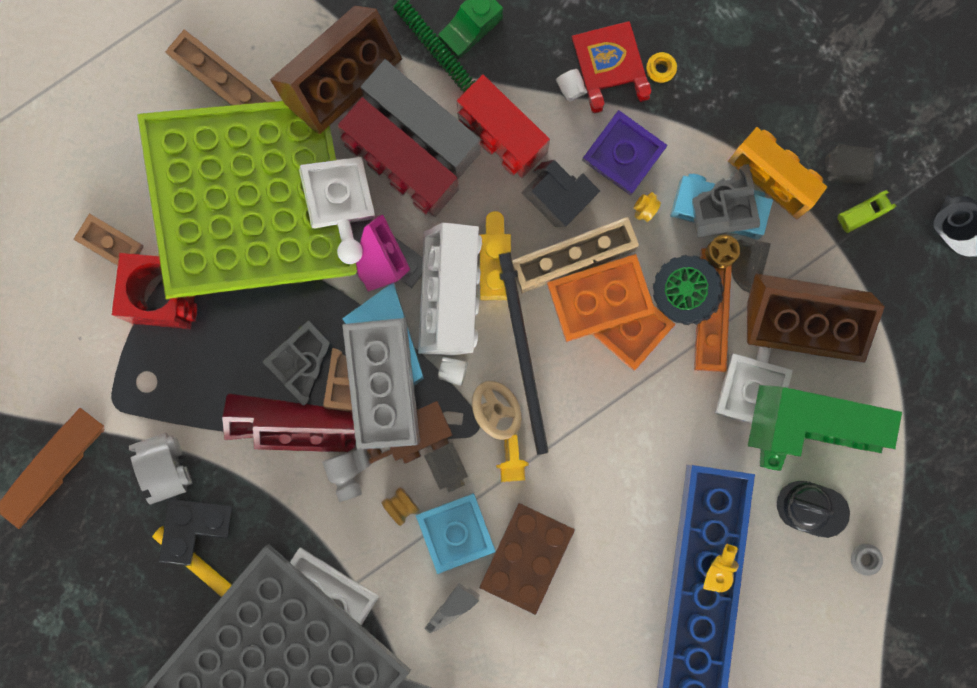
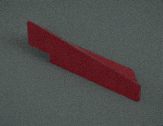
M228 394L226 396L222 417L224 440L253 438L255 450L349 452L356 446L353 412L325 409L323 406L310 404L303 406L301 403L245 395Z

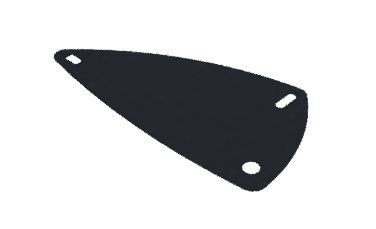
M163 279L145 302L149 311L162 308L170 300L165 298ZM321 279L195 295L194 303L197 304V317L191 323V329L133 324L116 369L111 392L112 403L116 409L125 414L224 432L222 417L228 394L301 403L262 360L301 324L309 320L330 342L321 362L318 376L315 378L309 394V400L306 403L323 406L332 349H338L346 356L342 326L346 323L342 318L358 308L360 304ZM415 348L424 375V379L414 386L416 410L438 401L443 413L446 411L463 413L462 425L448 424L453 434L448 439L472 437L480 428L473 414L472 406L452 383L439 379V370L423 354H418V349ZM146 371L152 372L157 378L156 388L149 393L140 391L136 385V379L139 374Z

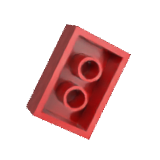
M482 75L457 99V114L460 118L458 121L482 139L480 144L489 154L492 155L495 152L503 160L501 162L502 166L511 175L514 176L517 173L523 178L548 153L550 138L485 75Z

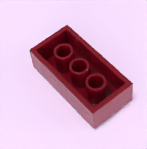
M363 97L338 124L342 134L340 139L344 142L343 146L356 157L361 154L367 161L366 165L378 176L384 173L390 181L389 185L400 195L403 196L405 193L410 195V198L414 201L412 204L424 215L430 212L436 217L459 191L457 176Z

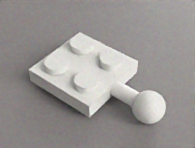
M362 157L300 165L299 171L311 227L318 228L338 225L341 243L337 250L338 257L346 264L358 262L362 257L363 249L361 244L354 240L350 223L372 220L375 216Z
M759 346L756 360L734 353L731 354L715 413L752 424L759 385L788 388L793 370L768 363L772 348Z

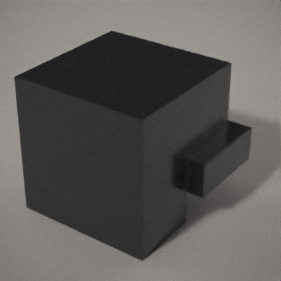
M554 159L541 162L533 170L537 177L521 193L555 227H566L600 190L584 173L576 179L573 175L570 176Z

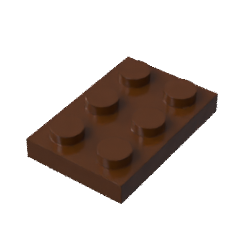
M518 503L479 588L536 615L575 529Z

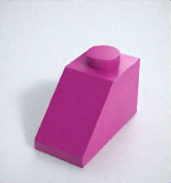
M384 215L376 217L364 227L360 241L363 254L361 259L356 262L358 277L364 283L368 292L397 282L410 270Z

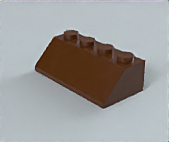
M354 6L275 74L270 81L284 104L311 129L321 134L363 96L362 84L384 59L395 67L403 58L378 10Z
M756 273L747 301L748 345L865 363L885 306L871 292Z

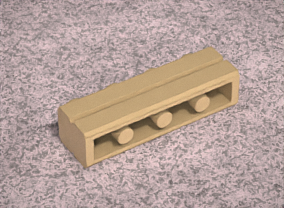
M626 217L512 260L514 270L518 271L516 281L521 294L544 286L547 282L592 268L618 258L621 254L626 255L634 252L639 247L630 220Z

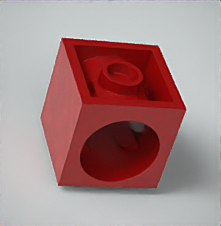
M119 253L111 315L131 324L191 329V323L197 317V304L194 303L195 295L171 298L162 308L154 311L148 310V306L145 303V291L148 284L155 277L162 275L159 256Z

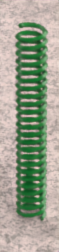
M398 0L393 5L394 11H397L400 18H403V22H406L409 29H412V33H415L418 40H421L424 47H427V51H430L433 58H436L442 69H445V72L448 73V76H451V80H454V83L457 84V87H460L463 93L476 82V80L472 81L473 77H469L470 73H466V69L463 70L464 66H460L461 62H457L458 59L456 58L454 59L455 55H451L452 52L448 51L449 48H445L446 44H442V40H439L440 37H436L433 29L430 30L431 26H427V22L421 19L418 11L412 8L409 0Z

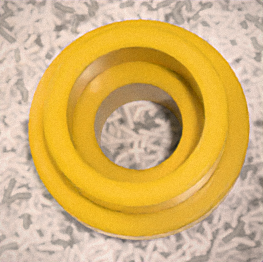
M656 53L647 62V74L655 82H668L676 74L677 63L668 53ZM663 64L667 71L660 73L657 71L656 66Z
M655 193L642 194L633 207L636 210L634 215L636 219H643L648 222L657 213L661 202L656 199L657 195Z

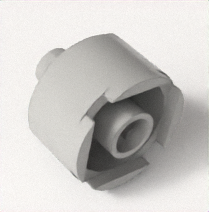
M163 433L129 445V450L136 452V455L131 457V462L142 491L148 489L151 497L146 498L150 505L187 492V486L193 484L187 466L180 465L178 456L183 455L177 437L174 438L173 435L169 437L167 433Z

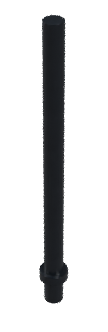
M511 252L498 254L502 271L499 273V278L504 282L537 455L548 453L549 450L516 283L518 271L514 270Z

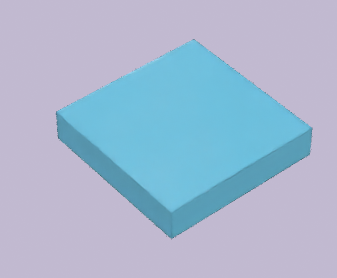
M474 493L416 515L437 574L496 552Z

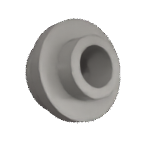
M861 544L853 550L851 564L858 573L870 576L876 574L881 569L883 556L874 545ZM864 554H869L871 558L868 565H863L861 561Z

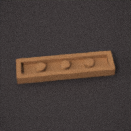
M185 29L165 51L171 59L229 105L275 102L274 99Z

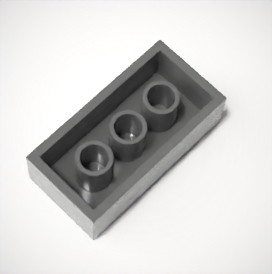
M386 59L362 84L361 90L366 101L457 176L458 179L480 155V138Z

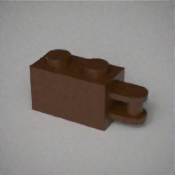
M433 402L417 410L420 444L389 447L390 450L382 453L380 448L367 449L371 457L369 463L372 464L393 455L395 461L402 459L404 464L420 458L421 454L419 451L431 446L432 451H435L450 444L448 438L452 437L453 434L439 402Z

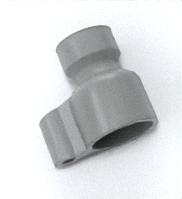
M356 449L322 461L328 480L337 485L336 494L339 502L362 494L360 485L355 482L354 477L371 465L367 449Z

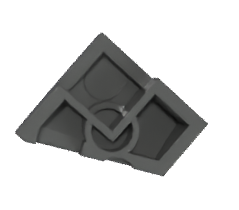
M749 164L741 166L739 172L729 179L725 180L723 178L717 182L712 190L702 192L692 199L698 238L760 227V218L754 197L755 188Z
M306 320L262 362L304 406L309 400V394L315 378L318 376L321 362L330 342L309 320Z
M458 583L424 629L432 633L447 626L479 602V594L470 587L467 589Z

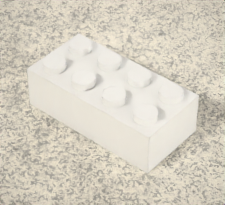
M441 223L424 232L418 354L456 356L472 353L477 345L478 332L474 327L475 316H477L479 311V299L476 297V285L479 284L481 276L480 267L477 266V256L482 247V238L478 235L479 226Z

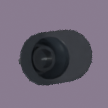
M947 195L945 203L942 204L934 218V229L954 251L968 257L977 256V201L968 196L952 198L950 195Z
M795 481L786 485L777 497L779 517L786 525L796 530L818 537L830 538L837 536L845 530L849 522L850 509L848 503L840 493L833 489L808 481Z

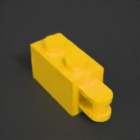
M492 211L486 216V234H480L482 238L480 251V301L507 300L504 282L499 278V273L502 271L498 254L511 252V234H504L503 215L498 211Z

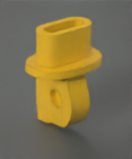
M513 435L511 438L504 440L506 462L496 465V468H500L501 482L525 480L524 466H529V462L519 460L518 437Z
M730 544L725 545L722 555L717 556L711 564L703 589L725 592L732 586L734 572L739 567L738 562L735 561L738 551L737 547Z

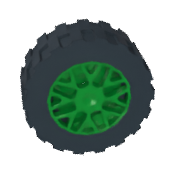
M681 255L679 258L674 257L670 259V262L664 263L661 266L662 269L659 273L657 272L655 283H653V297L657 307L665 316L683 325H697L703 320L707 321L714 312L718 311V306L723 300L722 291H724L720 275L707 260H703L695 255L693 257Z

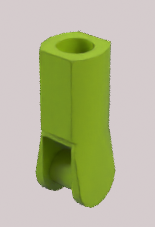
M885 190L839 214L838 221L843 230L849 233L894 209L896 205L891 204L886 195L889 192ZM873 201L877 203L880 209L877 213H875L870 204Z

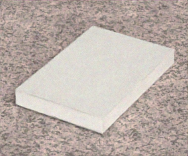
M301 547L290 562L360 625L363 624L379 598L375 593Z

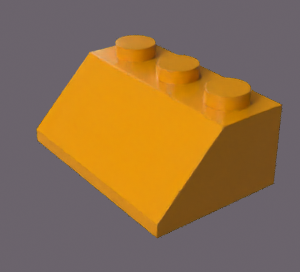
M756 127L738 147L728 162L738 170L741 166L749 164L753 183L797 220L815 205L827 186L823 183V178L812 169L807 170L799 163L800 159L795 153L782 149L770 132L766 130L761 131Z

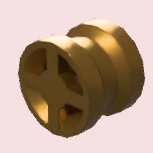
M719 235L708 244L705 251L706 259L715 268H726L739 257L740 246L732 236Z
M402 487L395 491V495L391 499L386 498L381 502L385 510L399 526L405 523L407 516L420 511Z

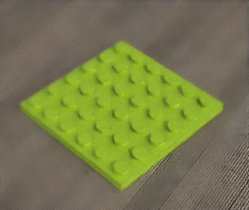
M283 101L137 114L166 299L351 276L357 273L356 263L346 264L338 257L337 250L341 243L338 225L318 228L311 227L299 171L300 165L336 160L330 126L321 134L316 133L290 110Z

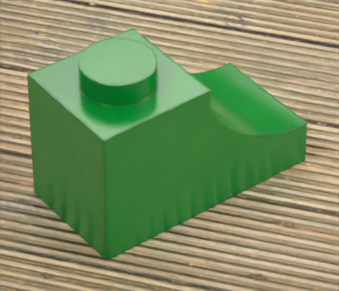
M466 0L460 5V9L451 22L438 34V37L460 59L503 20V7L496 0Z

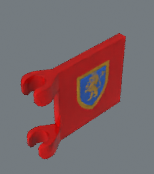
M630 21L572 36V42L592 113L603 111L604 99L600 91L601 89L633 81L638 100L646 101L650 99L651 87L645 75Z

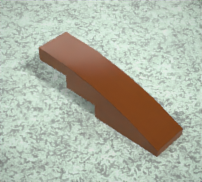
M79 408L37 454L0 500V515L20 529L63 483L62 479L84 457L83 452L105 430L104 425L82 408Z

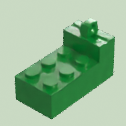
M759 385L748 446L760 449V467L777 471L782 470L787 454L801 457L804 439L882 454L883 448L896 449L902 412L786 387Z

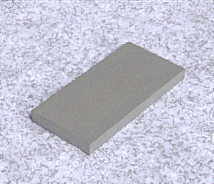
M406 318L343 324L357 450L420 444Z

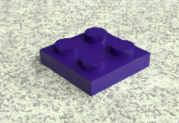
M618 110L584 155L582 161L631 196L668 145Z

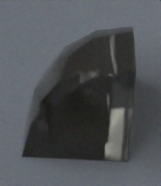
M739 239L737 242L740 246V254L737 260L732 263L731 273L739 287L750 293L755 274L764 273L771 243L755 240V243L751 244Z

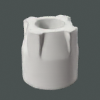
M578 69L570 70L556 79L561 92L569 102L587 93Z
M443 357L438 373L439 379L462 386L468 362Z

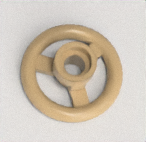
M485 381L479 384L472 396V410L479 426L488 435L500 440H506L516 435L521 426L522 413L515 395L505 385L496 381ZM492 390L499 392L507 400L510 407H506L500 401H497ZM482 396H484V398L487 401L483 404H481ZM504 417L513 418L512 424L507 430L496 429L500 419Z

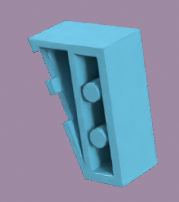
M391 283L342 318L344 322L349 324L405 318L395 284ZM407 325L413 383L415 386L424 379V375Z

